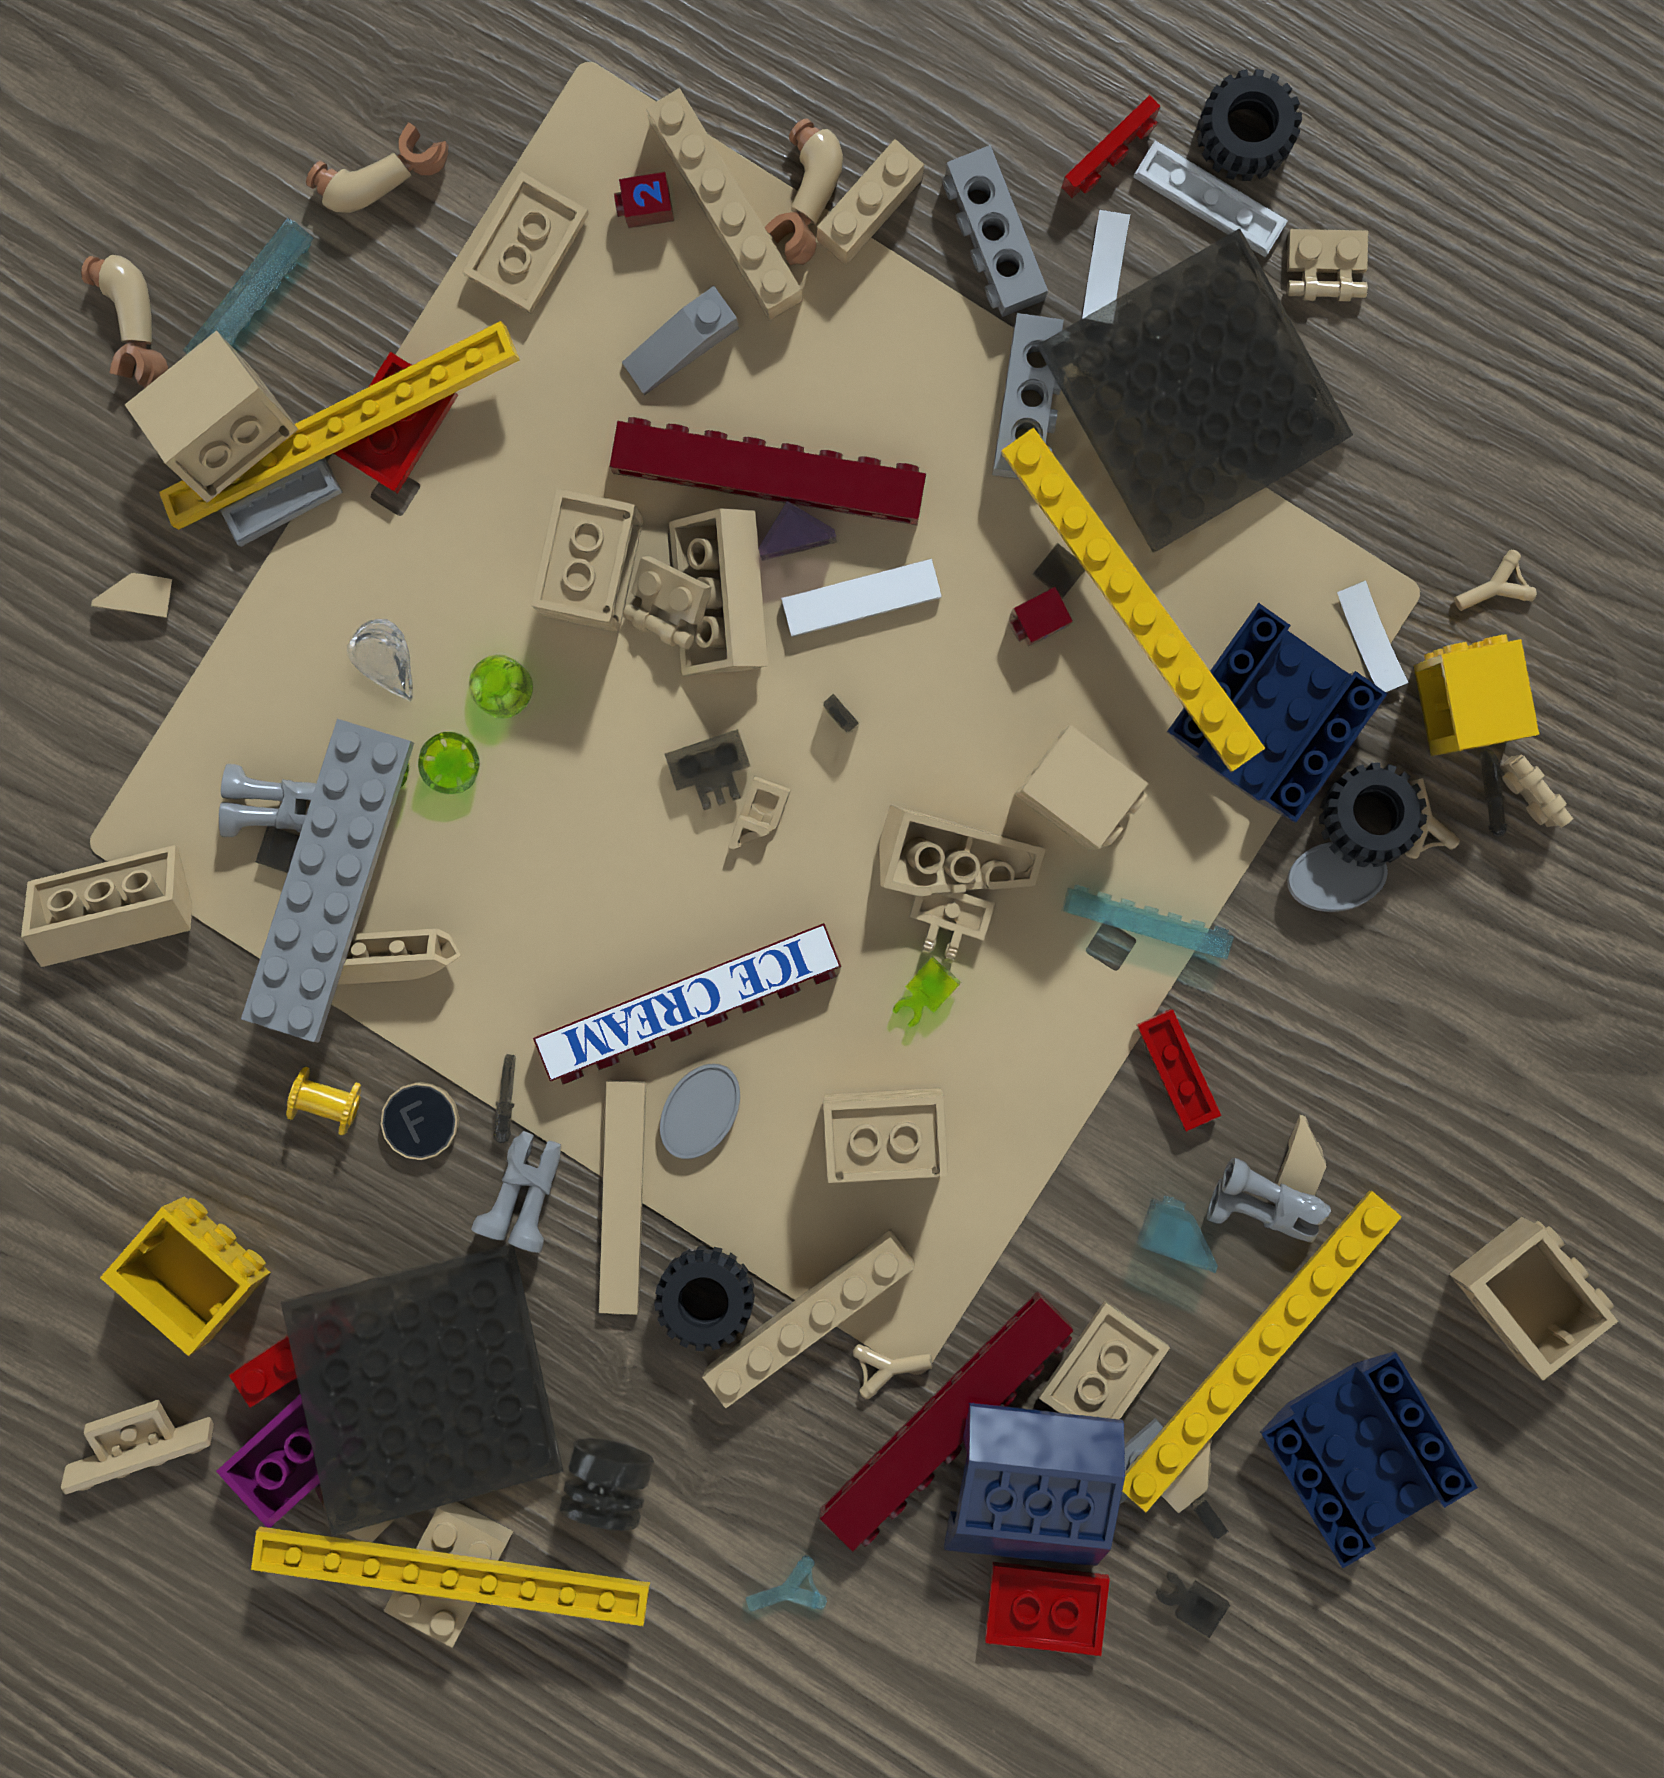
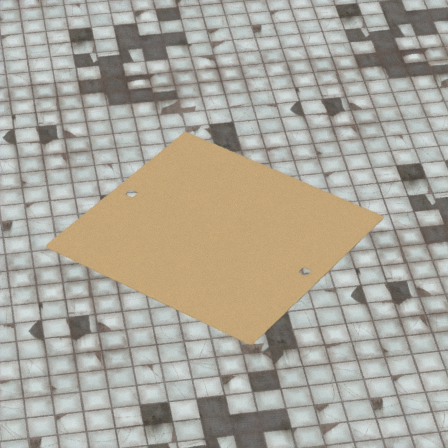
M585 62L580 64L574 71L395 354L411 365H414L502 321L507 327L520 360L456 392L459 396L408 476L420 484V489L402 516L396 515L371 498V494L379 482L332 454L328 464L343 493L290 520L92 833L90 846L96 855L108 862L176 845L179 850L192 902L191 915L260 959L300 832H297L295 829H276L273 826L242 827L234 837H222L219 830V808L222 802L278 809L282 801L222 798L221 783L225 766L227 764L239 765L243 768L248 778L261 781L282 783V779L294 782L317 783L337 719L414 742L354 934L439 929L451 935L461 956L441 970L418 979L337 985L332 1005L546 1142L550 1140L561 1144L562 1152L603 1177L606 1081H645L646 1112L643 1204L712 1248H722V1252L727 1255L731 1252L737 1256L736 1261L740 1265L744 1263L748 1271L794 1300L798 1299L891 1229L913 1258L914 1269L836 1327L875 1352L890 1359L930 1354L933 1363L1141 1035L1136 1024L1154 1016L1281 815L1258 803L1194 758L1167 733L1169 727L1184 708L1020 479L992 475L1014 327L873 238H870L847 265H844L817 241V226L830 212L825 208L815 225L809 224L808 226L816 237L817 246L815 254L804 265H790L786 261L785 243L792 239L795 232L785 235L778 243L770 236L802 289L803 301L774 319L769 320L650 124L646 108L656 101L598 64ZM708 135L764 227L776 216L793 212L791 206L798 193L797 190ZM520 171L588 209L589 212L587 219L532 314L469 279L462 273ZM665 172L669 184L674 221L628 228L625 216L618 217L615 206L614 193L621 192L619 179ZM715 286L737 317L739 329L644 395L622 364V361L679 310ZM1032 352L1027 356L1028 363L1034 368H1043L1048 364L1046 356L1040 352ZM1058 356L1056 370L1063 371L1060 395L1053 394L1051 409L1058 410L1055 431L1054 433H1047L1045 444L1048 448L1052 449L1053 455L1209 671L1257 603H1260L1290 624L1289 632L1348 673L1356 671L1366 679H1369L1370 673L1351 632L1337 592L1366 581L1379 618L1391 644L1419 600L1420 589L1417 583ZM1028 390L1021 394L1022 402L1026 406L1036 407L1042 403L1040 394L1034 390ZM629 417H637L651 421L652 427L666 429V424H678L688 427L689 433L704 435L705 430H713L727 434L728 440L742 442L743 437H755L765 440V446L781 448L782 443H789L804 447L805 453L819 455L820 450H831L842 453V459L858 461V457L865 456L881 460V466L896 468L897 463L916 465L919 467V472L926 473L918 526L613 474L609 466L617 421L628 422ZM1023 428L1015 433L1016 439L1030 429ZM556 488L635 504L643 517L625 607L628 604H632L640 608L643 599L631 594L641 557L651 556L673 567L669 521L720 508L755 511L768 666L745 671L682 676L679 645L670 646L662 642L661 636L651 631L643 632L635 628L633 622L622 617L620 631L614 632L544 617L535 610L531 603ZM637 525L632 527L633 532H637L639 529ZM932 559L941 598L791 637L781 598ZM1056 587L1073 620L1072 624L1029 647L1025 639L1019 642L1009 624V620L1013 619L1011 614L1013 608ZM659 608L656 617L669 622L671 613ZM615 616L614 618H615V619L617 620V622H618V621H619V617H618V616ZM1070 725L1148 783L1143 790L1148 795L1146 800L1134 815H1126L1121 819L1118 824L1123 827V830L1110 847L1103 846L1098 849H1086L1014 795L1057 736ZM754 776L791 789L777 828L771 830L769 834L751 840L734 850L728 848ZM306 800L305 815L307 814L311 800ZM890 805L924 813L1046 849L1035 886L995 890L988 888L961 892L996 904L984 941L962 934L953 963L944 961V953L947 944L950 943L953 931L939 927L934 950L930 956L922 954L930 923L909 917L916 895L881 886L879 841ZM1104 921H1109L1136 939L1135 945L1117 971L1112 970L1086 952V948ZM822 923L826 924L842 967L835 969L837 977L815 985L812 978L799 983L801 991L779 999L777 993L762 998L764 1006L743 1013L741 1007L726 1012L728 1020L707 1028L705 1021L690 1026L692 1034L671 1042L669 1036H665L655 1040L656 1048L634 1056L633 1050L619 1054L620 1062L615 1065L598 1070L597 1065L594 1064L582 1069L584 1077L563 1085L560 1078L550 1082L533 1040L534 1037ZM713 1063L728 1067L737 1077L740 1086V1105L729 1132L716 1147L702 1156L682 1159L672 1155L665 1148L660 1135L661 1114L669 1094L685 1075L697 1067ZM941 1088L944 1095L947 1177L828 1183L823 1110L825 1094ZM933 1167L932 1172L938 1173V1167ZM837 1172L836 1177L841 1179L843 1177V1173ZM927 1370L915 1371V1372H909V1373H910V1374H914V1375H919V1374H922V1373L926 1372Z

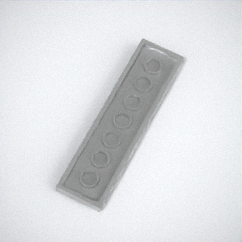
M337 719L241 1017L242 1020L319 1043L414 742Z

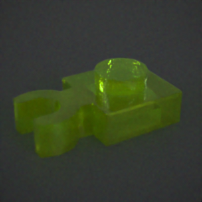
M932 956L905 986L913 995L899 999L892 1011L897 1014L902 1007H911L914 1011V1017L907 1025L910 1028L914 1027L923 1016L924 1006H927L934 1013L960 985L961 981Z

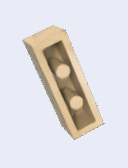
M894 139L817 226V241L844 265H847L922 181L924 164Z

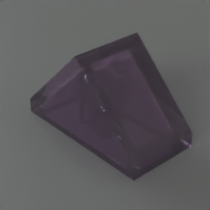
M787 501L758 549L761 560L765 561L837 543L833 528Z

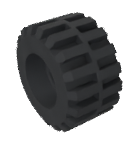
M1247 69L1238 71L1236 78H1233L1230 74L1223 78L1220 86L1216 85L1204 105L1197 126V130L1200 131L1197 138L1198 146L1205 147L1202 156L1206 162L1210 159L1215 161L1212 169L1217 173L1222 168L1228 171L1226 178L1234 180L1237 174L1242 175V181H1251L1255 174H1257L1259 179L1266 177L1271 169L1275 171L1281 166L1298 139L1301 130L1298 127L1302 122V112L1296 111L1300 102L1297 96L1290 98L1291 86L1288 83H1285L1283 86L1279 85L1277 82L1280 77L1272 73L1270 79L1263 77L1264 70L1256 69L1253 76L1248 75ZM1240 109H1250L1258 112L1264 117L1269 126L1270 137L1255 143L1239 139L1229 127L1228 115Z
M1371 763L1367 767H1364L1362 764L1355 767L1351 772L1345 773L1327 791L1328 795L1322 800L1320 806L1324 810L1319 815V824H1325V829L1321 834L1324 840L1330 838L1333 842L1329 848L1334 854L1340 850L1344 854L1341 858L1343 861L1350 863L1352 860H1356L1359 867H1366L1369 864H1373V867H1379L1386 862L1391 863L1414 846L1413 843L1420 839L1423 830L1420 828L1427 821V815L1422 814V810L1427 807L1425 798L1418 799L1417 793L1421 791L1418 783L1411 786L1407 782L1411 777L1408 773L1404 771L1398 775L1395 773L1397 767L1390 764L1384 769L1380 767V763ZM1370 796L1385 804L1391 815V828L1388 834L1374 835L1366 832L1358 825L1353 813V805L1357 797Z
M699 1246L697 1250L691 1251L688 1249L682 1252L681 1256L675 1257L669 1263L657 1285L655 1292L657 1296L654 1304L655 1311L659 1312L658 1321L660 1326L665 1325L668 1329L666 1334L672 1340L674 1337L681 1340L679 1345L685 1348L690 1344L696 1346L695 1351H704L705 1347H712V1350L720 1349L723 1343L727 1342L730 1344L733 1342L739 1332H743L750 1319L755 1299L752 1277L749 1278L747 1274L748 1269L745 1264L740 1265L736 1261L737 1256L731 1252L729 1255L723 1253L722 1248L714 1247L713 1250L706 1249V1246ZM706 1277L720 1283L728 1295V1304L725 1311L713 1318H701L692 1314L685 1306L682 1298L683 1289L689 1281L695 1278Z

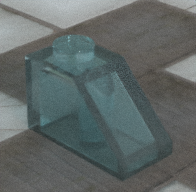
M1164 1195L1162 1201L1152 1198L1137 1243L1147 1250L1216 1273L1218 1265L1195 1217L1188 1210H1185L1186 1203Z

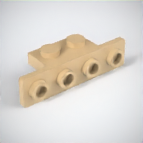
M159 1399L87 1423L84 1429V1436L95 1455L66 1465L61 1489L65 1495L78 1490H88L96 1484L114 1478H123L132 1472L150 1466H159L168 1460L186 1454L198 1453L211 1445L214 1423L210 1417L174 1428Z

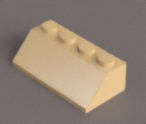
M720 508L669 521L673 568L712 587L702 622L694 625L689 622L686 623L684 631L692 634L694 641L689 649L679 646L682 676L736 672L767 667V645L755 511Z
M172 845L28 881L21 937L41 967L190 931L192 902L177 846Z

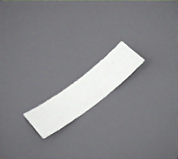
M1099 210L1082 320L1113 324L1130 219L1129 214Z
M1363 581L1337 592L1351 632L1374 684L1383 691L1388 692L1409 683L1381 623L1367 582Z

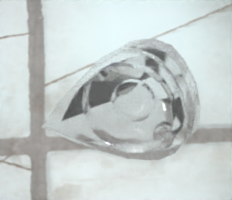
M387 619L370 620L359 626L351 635L350 642L347 645V655L351 663L363 675L375 683L411 701L413 699V682L410 654L403 633L394 623Z

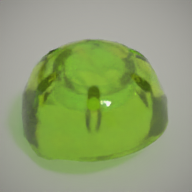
M496 654L485 657L475 665L469 676L468 685L472 699L481 710L495 718L504 719L515 716L527 706L532 697L533 681L530 674L518 661L506 655ZM511 683L517 684V687H511ZM497 698L501 699V704H498Z
M455 731L438 733L428 739L420 750L418 760L419 773L426 785L437 792L444 794L464 792L473 785L480 770L479 751L473 741L462 733ZM441 739L446 740V747L442 744ZM463 744L467 746L464 750L462 749ZM427 756H432L436 759L434 761L427 760ZM468 763H474V768L470 767ZM442 774L440 781L437 782L435 777ZM457 777H460L462 781L461 785H458Z

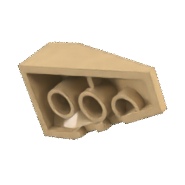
M890 805L879 841L880 882L884 888L916 896L932 895V893L943 892L961 893L966 892V890L988 888L995 890L1035 886L1046 849L924 813Z

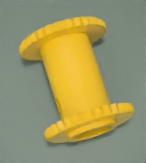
M302 1068L298 1077L295 1078L288 1096L287 1118L292 1120L298 1109L340 1122L338 1133L339 1135H345L350 1125L353 1124L361 1100L360 1083L356 1082L349 1093L308 1080L310 1068Z

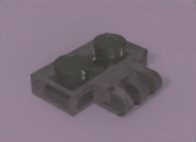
M738 729L664 754L676 791L696 786L704 811L711 809V801L707 795L709 792L714 791L719 806L726 804L722 791L724 787H729V793L733 801L741 798L733 773L749 768L751 765Z

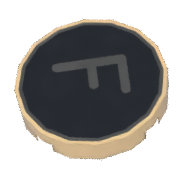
M416 1082L402 1086L390 1095L382 1109L380 1124L384 1139L393 1151L405 1158L424 1160L439 1155L451 1145L457 1134L460 1117L456 1103L447 1091L433 1084Z

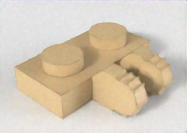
M953 892L916 896L909 917L930 923L922 954L930 956L934 950L939 927L953 931L950 943L947 944L944 961L953 963L962 934L984 941L996 903L964 893Z

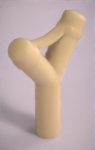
M1509 550L1489 582L1454 597L1457 608L1462 611L1496 595L1522 601H1533L1536 598L1537 591L1534 587H1529L1521 575L1519 568L1520 553L1516 550ZM1514 569L1521 585L1507 582Z
M1424 779L1409 781L1408 783L1411 786L1418 783L1421 791L1417 793L1418 799L1425 798L1427 807L1422 810V814L1427 815V821L1420 828L1423 830L1420 839L1413 843L1414 846L1405 852V855L1409 858L1417 859L1422 851L1431 847L1446 846L1450 850L1455 849L1459 845L1460 840L1452 831L1448 830L1433 817ZM1428 831L1440 841L1423 846Z
M861 1344L856 1345L853 1350V1356L859 1359L863 1369V1386L859 1392L867 1400L876 1395L896 1374L933 1369L930 1354L890 1359ZM865 1363L879 1369L869 1380Z

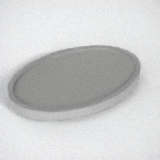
M1328 842L1311 848L1293 863L1287 876V885L1295 900L1308 908L1324 912L1345 911L1368 902L1383 888L1388 874L1386 863L1379 867H1373V864L1359 867L1356 860L1347 863L1341 859L1344 854L1340 850L1335 854L1330 850L1329 847L1333 842Z
M715 1063L697 1067L685 1075L669 1094L661 1114L660 1135L665 1148L672 1155L682 1159L702 1156L716 1147L729 1132L740 1105V1086L737 1077L728 1067Z

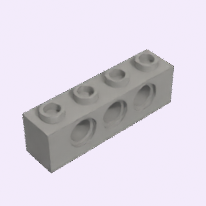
M991 145L947 162L946 176L942 177L943 187L948 199H955L960 213L956 214V219L963 236L970 235L975 248L970 250L971 257L977 272L984 271L989 285L984 288L992 309L998 307L1001 316L1004 317L1044 301L1048 293L1047 286ZM974 190H981L988 195L989 200L984 204H975L970 201L968 194ZM988 226H996L1002 231L1003 237L999 240L991 241L984 237L982 231ZM1002 262H1010L1015 265L1018 272L1012 277H1004L999 274L996 267Z
M1021 313L1016 315L992 475L1019 479L1001 454L1002 449L1016 440L1015 433L1023 428L1032 429L1034 427L1045 443L1047 433H1054L1058 410L1051 409L1053 394L1060 395L1063 371L1056 370L1058 355L1066 356L1069 333L1062 332L1063 319ZM1032 352H1040L1046 356L1048 364L1043 368H1034L1028 363L1027 356ZM1028 390H1034L1040 394L1042 403L1036 407L1026 406L1022 402L1021 394Z

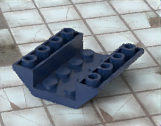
M1257 603L1210 672L1254 731L1265 749L1233 772H1230L1185 708L1179 713L1167 730V733L1194 758L1249 797L1296 823L1388 693L1358 672L1348 673L1289 632L1290 624L1260 603Z
M1395 1351L1353 1363L1288 1402L1260 1431L1342 1568L1375 1550L1376 1547L1371 1540L1372 1538L1437 1500L1445 1508L1478 1488Z
M969 1403L963 1436L967 1457L957 1512L950 1511L944 1549L948 1551L1097 1566L1112 1547L1125 1480L1123 1420Z

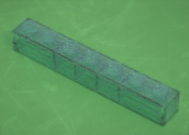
M287 217L183 351L188 354L216 330L233 346L236 342V336L241 330L249 326L254 313L264 307L269 294L279 288L280 280L286 273L294 269L295 261L301 254L309 250L313 237L296 222Z
M1075 885L1074 889H1067L1061 910L1063 912L1222 959H1228L1234 936L1228 935V929L1215 926L1214 930L1204 928L1206 924L1204 922L1191 919V922L1187 923L1181 921L1182 916L1170 912H1168L1167 916L1158 914L1159 909L1146 905L1144 910L1134 907L1136 902L1126 899L1116 902L1111 900L1112 895L1099 891L1097 896L1088 893L1089 888Z

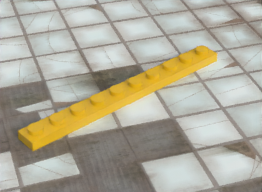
M499 321L296 423L295 426L298 428L296 432L208 503L183 480L160 491L159 494L171 526L180 530L519 361V356L507 327L502 321Z
M1033 427L1002 449V456L1230 772H1233L1264 750V745Z
M1369 1190L1125 1471L1122 1492L1142 1510L1147 1512L1402 1216L1373 1191Z
M259 1527L256 1530L251 1570L637 1626H644L650 1582L267 1527Z

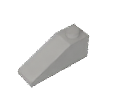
M713 286L679 310L623 360L622 364L642 393L646 395L738 330L737 317L715 286Z

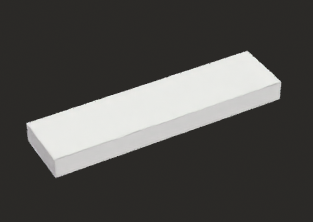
M1156 140L1133 177L1264 257L1267 256L1288 221Z
M929 559L781 599L791 637L932 601L942 596L933 561Z

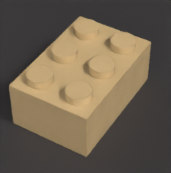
M445 1496L437 1507L416 1549L498 1561L514 1531ZM394 1591L383 1612L453 1648L476 1602Z

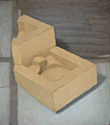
M131 573L93 599L91 607L167 618L172 579Z
M754 776L728 848L734 850L751 840L769 834L771 830L777 828L791 789Z
M1300 1115L1288 1141L1289 1150L1275 1180V1184L1280 1186L1282 1183L1299 1192L1315 1196L1326 1169V1161L1323 1157V1150L1319 1142L1316 1141L1306 1116Z
M1212 1437L1161 1495L1178 1513L1188 1507L1208 1489L1211 1474Z

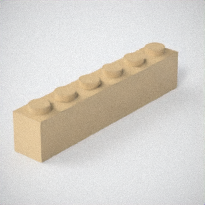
M678 88L647 107L646 110L650 124L768 319L772 320L802 302V289L681 89Z
M890 1229L706 1366L702 1378L725 1408L729 1407L913 1270V1258Z

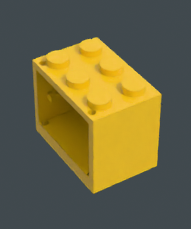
M1507 634L1482 639V641L1472 643V645H1468L1467 642L1443 646L1442 649L1424 654L1425 661L1414 665L1431 756L1540 735L1521 639L1508 641Z
M184 1196L162 1206L102 1274L100 1279L186 1355L190 1356L214 1338L271 1272L264 1267L266 1263L259 1254L251 1249L246 1251L235 1241L237 1237L232 1230L220 1223L216 1225L207 1217L208 1211L200 1202L193 1198L188 1200Z

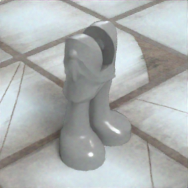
M227 764L221 783L222 798L282 801L278 809L222 802L219 808L220 835L222 837H234L242 827L273 826L276 829H295L301 833L306 817V800L312 799L316 783L294 782L282 779V783L248 778L241 766Z
M523 1131L518 1137L513 1139V1143L508 1150V1166L502 1178L503 1184L490 1212L477 1216L471 1230L485 1237L505 1240L521 1186H529L521 1212L508 1242L518 1248L540 1253L544 1238L538 1229L539 1215L545 1195H549L552 1188V1181L559 1164L561 1144L549 1140L540 1157L539 1167L527 1165L526 1162L531 1153L534 1135Z
M1232 1158L1226 1165L1223 1179L1220 1178L1215 1187L1208 1207L1207 1220L1216 1224H1222L1231 1213H1242L1263 1222L1265 1228L1277 1230L1293 1238L1312 1243L1318 1235V1225L1323 1224L1331 1213V1208L1320 1198L1299 1192L1282 1183L1279 1186L1252 1171L1244 1161ZM1245 1191L1274 1202L1275 1206L1245 1193Z

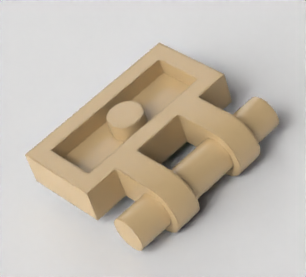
M1290 229L1287 236V272H1302V281L1289 280L1287 283V296H1300L1303 301H1315L1316 297H1337V301L1348 302L1351 301V298H1366L1367 282H1353L1352 273L1364 274L1367 271L1368 231ZM1316 273H1337V281H1317Z
M651 556L641 557L631 594L643 599L640 608L628 604L623 610V617L632 621L635 628L643 632L651 631L661 636L662 642L670 646L679 645L689 649L693 644L694 636L684 631L686 623L689 622L694 625L702 622L712 587ZM659 608L671 613L669 622L656 617Z
M1522 754L1511 756L1499 766L1505 773L1502 779L1507 787L1515 794L1521 793L1529 804L1526 807L1528 813L1538 824L1562 828L1573 820V817L1565 808L1567 804L1560 794H1554L1542 779L1545 775L1538 766H1532Z

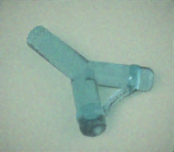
M803 1556L783 1585L747 1596L746 1601L750 1612L785 1600L804 1604L814 1609H824L827 1604V1598L819 1593L813 1581L812 1568L815 1565L814 1560L809 1556ZM807 1575L813 1592L798 1588Z

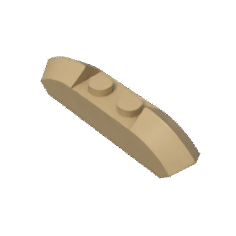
M439 929L354 934L338 985L422 978L441 970L458 959L461 954L451 935Z

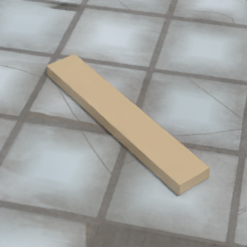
M606 1081L599 1313L638 1315L646 1112L645 1081Z

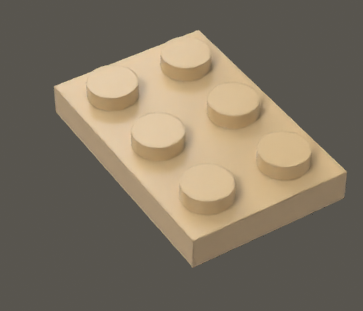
M520 171L462 273L469 279L532 314L589 215L588 209Z
M1104 1301L1043 1387L1038 1397L1059 1413L1120 1419L1170 1347L1114 1306Z

